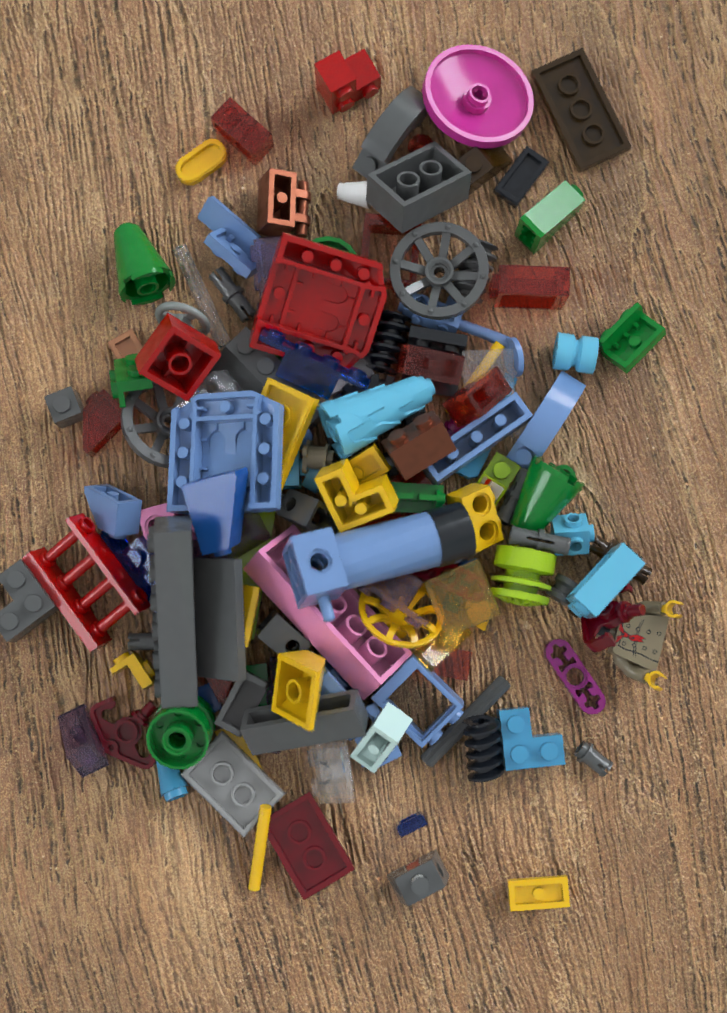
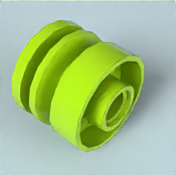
M515 544L513 546L497 545L493 564L506 571L505 575H491V581L501 583L503 587H489L488 595L496 597L505 603L519 606H548L550 598L537 595L538 590L551 591L552 586L539 580L540 576H554L557 555Z

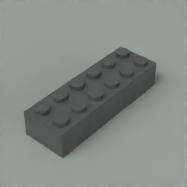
M190 516L155 517L154 526H149V534L147 535L148 553H154V555L150 556L149 582H155V584H151L150 607L151 612H157L153 613L152 622L155 698H161V708L198 707L192 520Z

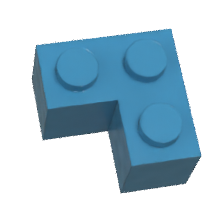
M526 706L496 709L497 719L500 721V728L498 730L502 736L500 740L503 747L501 753L504 758L502 764L506 771L566 765L562 734L555 732L532 735L529 708Z

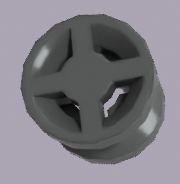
M557 573L555 584L551 591H546V594L567 607L570 602L565 598L578 584L568 577Z

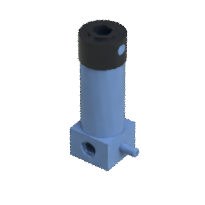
M457 502L422 511V513L334 534L332 527L291 536L282 550V555L298 609L319 604L324 622H331L335 620L331 601L338 599L345 590L434 567L440 568L474 559L476 554V537L469 513L464 505Z

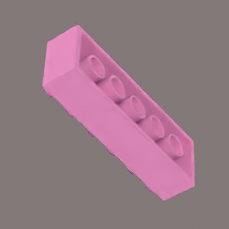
M293 524L261 548L243 570L353 689H357L361 698L365 700L413 653L408 648H399L384 643L367 630L358 612L360 596L353 588L345 590L338 599L331 601L335 614V620L331 622H324L319 604L298 609L282 555V550L289 538L302 534ZM365 604L368 617L376 614L368 604ZM384 622L373 624L379 632L386 636L389 628ZM394 635V640L401 641L396 635Z

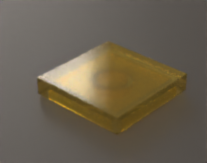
M479 559L424 582L445 637H450L501 615Z

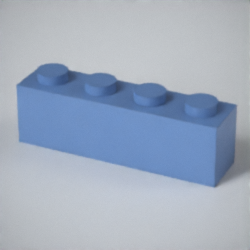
M517 392L513 393L452 435L451 439L457 450L422 471L432 485H439L527 424L533 414Z

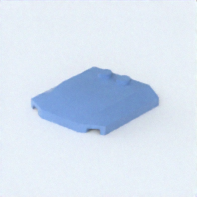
M253 390L197 394L190 398L191 402L171 410L167 512L190 515L182 491V485L197 479L247 467L248 470L244 513L281 510L284 405Z

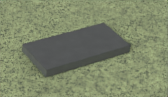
M193 558L197 677L235 682L246 681L242 559Z

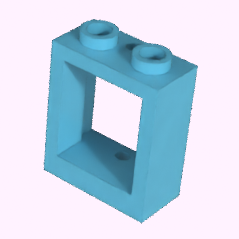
M620 543L613 546L565 598L570 602L567 607L579 618L597 617L646 563L626 544Z

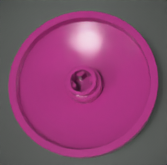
M472 44L458 45L443 51L432 61L423 81V101L430 118L446 135L464 145L476 146L478 148H496L511 143L524 131L533 113L534 97L526 75L510 58L485 46Z

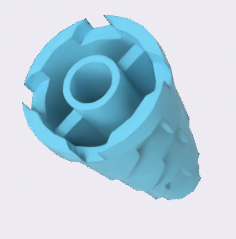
M412 376L387 386L382 384L360 393L356 391L333 400H326L318 404L319 407L317 409L327 438L331 437L335 442L332 444L333 449L341 459H345L378 440L377 437L400 425V421L425 408V405L433 400L432 395L436 394V391L429 378L424 379L423 376Z

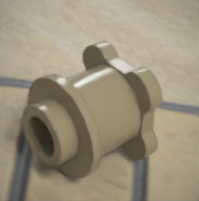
M312 440L306 441V445L303 446L302 473L307 474L308 469L320 470L335 463L336 452L331 450L330 444L314 446L312 445Z

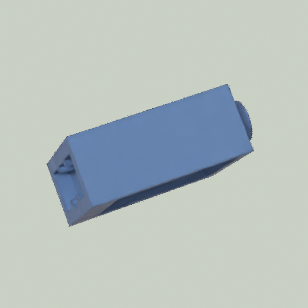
M413 652L373 693L371 699L381 709L385 707L387 702L400 709L389 696L416 669L423 674L452 703L424 732L411 721L405 732L423 748L427 743L433 745L442 736L443 732L441 729L448 722L453 725L463 715L464 712L461 709L464 707V700Z

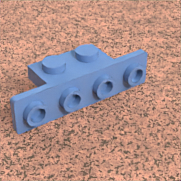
M208 197L198 214V219L213 231L207 235L204 243L211 248L213 254L232 266L238 275L247 279L261 272L264 276L268 277L276 249L216 197Z

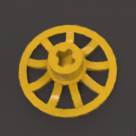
M403 575L368 584L363 588L359 597L358 612L361 621L373 636L391 646L399 648L422 647L436 639L442 630L445 621L443 605L437 594L428 585L416 578ZM398 582L396 601H393L392 595L384 583ZM406 583L419 588L407 604L404 603ZM375 587L382 593L385 604L375 597L368 596ZM425 595H427L434 604L427 605L416 610L413 609L415 605L420 601V599ZM365 604L375 606L381 614L377 613L368 617ZM426 614H437L435 626L427 620L418 618ZM384 622L389 628L386 636L379 632L373 624ZM414 628H425L430 634L418 640ZM408 634L410 642L394 640L393 637L396 635L401 639Z

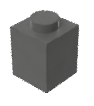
M72 386L44 396L54 424L61 429L88 418L79 393Z

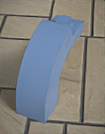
M562 370L506 457L522 468L528 469L534 455L541 457L580 398L586 385Z

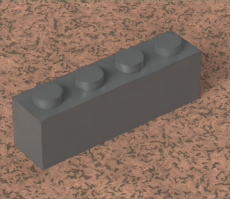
M353 689L320 695L313 731H307L271 711L272 704L244 709L240 732L253 756L366 736L368 713L358 690Z

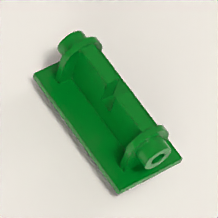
M391 482L399 499L394 512L422 513V511L445 505L444 485Z

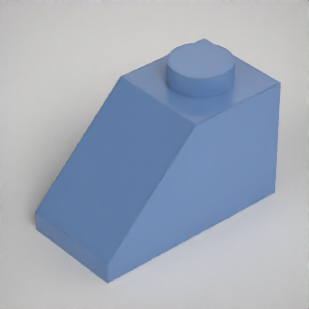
M110 484L84 486V493L97 528L108 533L109 537L113 539H125L127 535L139 534L142 500Z

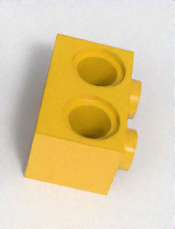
M473 482L446 494L448 505L460 502L469 513L476 537V553L504 540L501 530L502 523L497 515L494 504L495 496L490 485Z

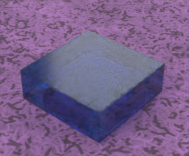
M419 811L397 822L396 829L402 838L428 823L423 812Z

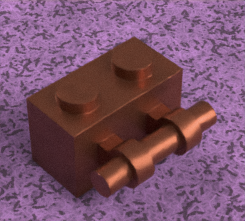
M269 168L259 179L258 234L280 238L282 232L289 233L296 227V236L301 238L307 237V228L310 227L311 217L308 216V204L311 203L308 181H298V189H296L297 173Z
M433 410L414 417L412 423L402 429L396 428L389 433L387 438L380 441L405 481L457 450L443 422Z

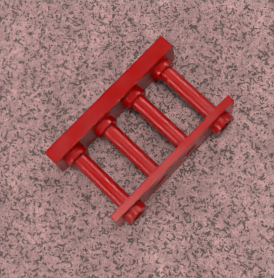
M84 513L68 517L65 520L71 531L49 551L45 547L28 552L22 560L91 653L112 640L107 630L129 611H132L134 615H138L151 607L144 590L135 584L96 531L93 521L86 517ZM79 540L89 554L64 574L57 565L56 559ZM94 564H97L106 578L84 597H81L73 587V583ZM114 587L124 601L98 621L90 610V606Z

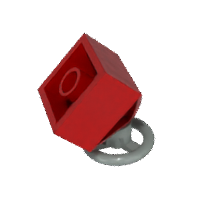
M164 302L155 309V317L159 325L134 360L139 374L188 402L222 355L216 342L206 336L210 331L211 325L208 318L201 311L181 302ZM176 310L184 312L185 314H174L167 311ZM196 318L201 323L202 328L196 330L191 324L192 320Z

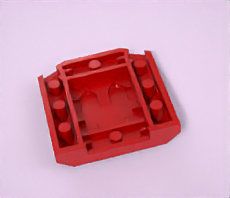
M282 232L252 326L249 347L347 375L359 359H363L368 354L385 305L387 292L384 284L383 264Z

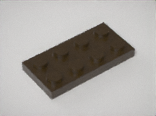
M583 48L532 70L531 77L579 173L630 150L632 146Z

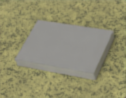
M224 731L209 744L204 758L180 774L243 837L258 823L260 805L268 804L273 807L286 794Z

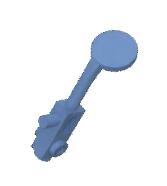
M417 293L411 295L418 302L428 305L429 298L426 295ZM449 295L446 304L438 301L437 307L449 306L456 302ZM401 302L399 303L397 311L411 318L412 321L410 322L412 324L452 333L460 330L493 344L495 341L499 342L505 347L503 350V360L510 377L516 378L523 374L524 355L517 338L509 337L461 319L462 315L444 320L423 318L412 313Z

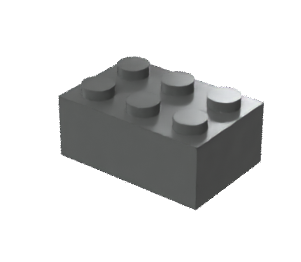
M434 141L367 174L366 201L397 230L403 233L467 200L472 172Z

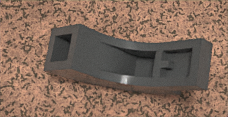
M413 86L406 88L384 110L361 145L362 150L352 167L355 171L367 178V174L389 164L404 139L415 128L421 126L428 112L420 91Z

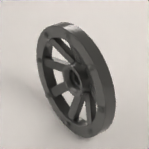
M449 222L427 223L411 230L396 246L390 262L391 284L397 298L408 310L423 318L444 320L462 315L479 301L488 282L489 263L483 245L470 231ZM442 235L439 255L434 258L423 239ZM454 237L465 243L467 247L449 261L447 257L450 239ZM414 244L425 260L426 266L403 260L408 250ZM473 254L475 255L478 263V272L454 271ZM400 270L425 276V278L404 287ZM438 272H442L445 274L441 278H437L435 276V274ZM452 281L476 283L470 293L464 298L452 284ZM429 286L432 287L428 305L418 302L411 296ZM441 289H445L456 303L437 307Z
M153 382V391L159 412L139 399L149 389L129 391L125 398L126 407L121 409V429L128 445L139 457L155 466L169 468V455L159 453L165 440H170L171 427L165 426L164 422L171 424V410L175 407L181 408L185 400L178 396L173 406L168 407L163 387ZM200 385L193 396L208 393V391ZM133 407L152 420L153 423L134 425ZM156 432L158 436L152 448H150L140 439L139 434Z

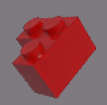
M365 49L346 59L338 50L314 63L316 87L332 115L338 111L341 113L348 111L354 106L355 102L362 98L369 99L373 97L381 88V76Z

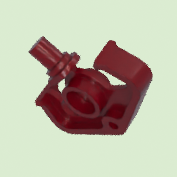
M628 582L619 593L626 591L632 593L634 588ZM611 601L597 617H582L581 625L584 643L592 652H600L611 646L615 647L616 641L608 632L595 638L602 627L613 629L621 623H629L633 617L644 616L646 613L644 604L631 605L627 601Z
M115 696L94 704L89 714L104 751L110 756L141 769H149L154 766L156 760L151 754L148 757H142L136 748V743L142 737V726H149V717L158 709L157 704L150 700L142 709H134L131 712L133 717H122L116 723H111L102 717L103 710H111L115 707L117 700Z

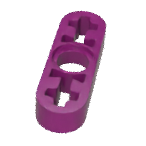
M562 639L549 641L544 648V656L578 707L587 714L594 715L600 713L606 704L605 696L572 647ZM552 646H563L565 648V651L562 652L563 657L566 661H569L572 657L574 663L566 665L560 671L558 666L563 665L560 658L551 657V654L554 652ZM572 668H578L582 672L583 678L578 685H571L567 681V672ZM589 682L591 687L586 688L591 696H598V699L595 701L597 707H586L584 704L587 701L586 696L583 692H580L577 696L575 690L582 689Z

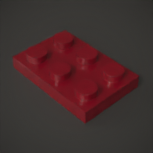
M311 791L306 792L271 814L267 838L303 900L355 870V866Z

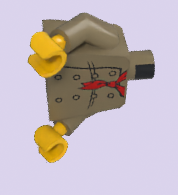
M670 600L667 603L664 601H642L636 604H644L646 608L644 616L633 617L629 623H621L613 629L602 627L596 637L603 635L605 632L610 633L616 641V646H611L607 650V653L613 655V663L626 677L644 684L648 683L656 691H662L661 687L655 685V680L658 677L667 679V676L657 671L669 617L681 618L683 615L673 614L672 609L676 604H684L676 600Z

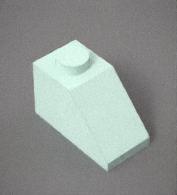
M387 702L367 730L366 736L362 737L350 757L372 773H375L398 744L413 719Z

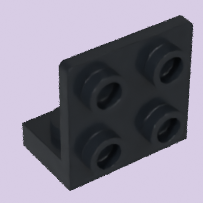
M411 325L401 380L412 376H423L424 379L429 378L432 381L436 391L435 395L455 398L458 391L468 335Z

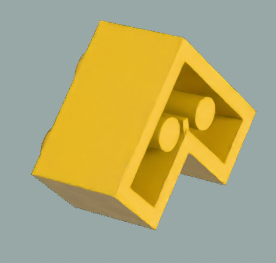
M348 458L321 468L314 478L339 533L394 512L399 502L387 474L359 484Z

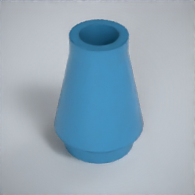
M156 761L160 794L164 796L165 801H174L188 795L186 787L189 785L180 775V770L165 767Z

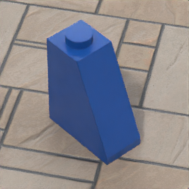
M247 467L197 479L181 486L202 555L213 553L214 557L224 556L232 553L231 548L241 542L248 480Z

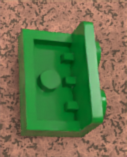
M635 303L621 314L620 319L611 328L606 329L599 339V348L604 358L627 374L666 335V330L644 314L642 305Z
M129 354L125 358L113 359L115 370H109L113 399L119 398L120 408L126 407L124 392L153 388V382L138 373L134 360L138 354Z

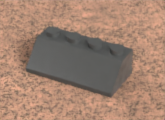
M247 326L224 347L221 352L222 356L208 373L225 392L253 390L261 394L269 377L316 398L274 354L249 347L251 331ZM317 408L308 427L310 431L320 422Z

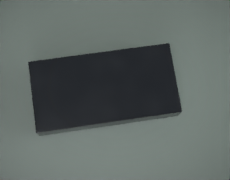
M526 146L494 188L493 193L516 209L547 168L549 161Z

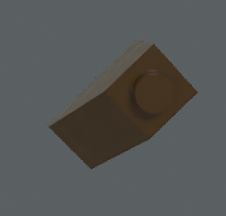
M475 146L458 159L461 164L472 172L469 195L513 162L502 146L496 148H478Z

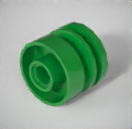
M198 696V707L161 708L160 704L146 733V743L151 756L161 765L171 769H187L196 765L204 758L216 728V724H214L216 716L211 705L200 696Z

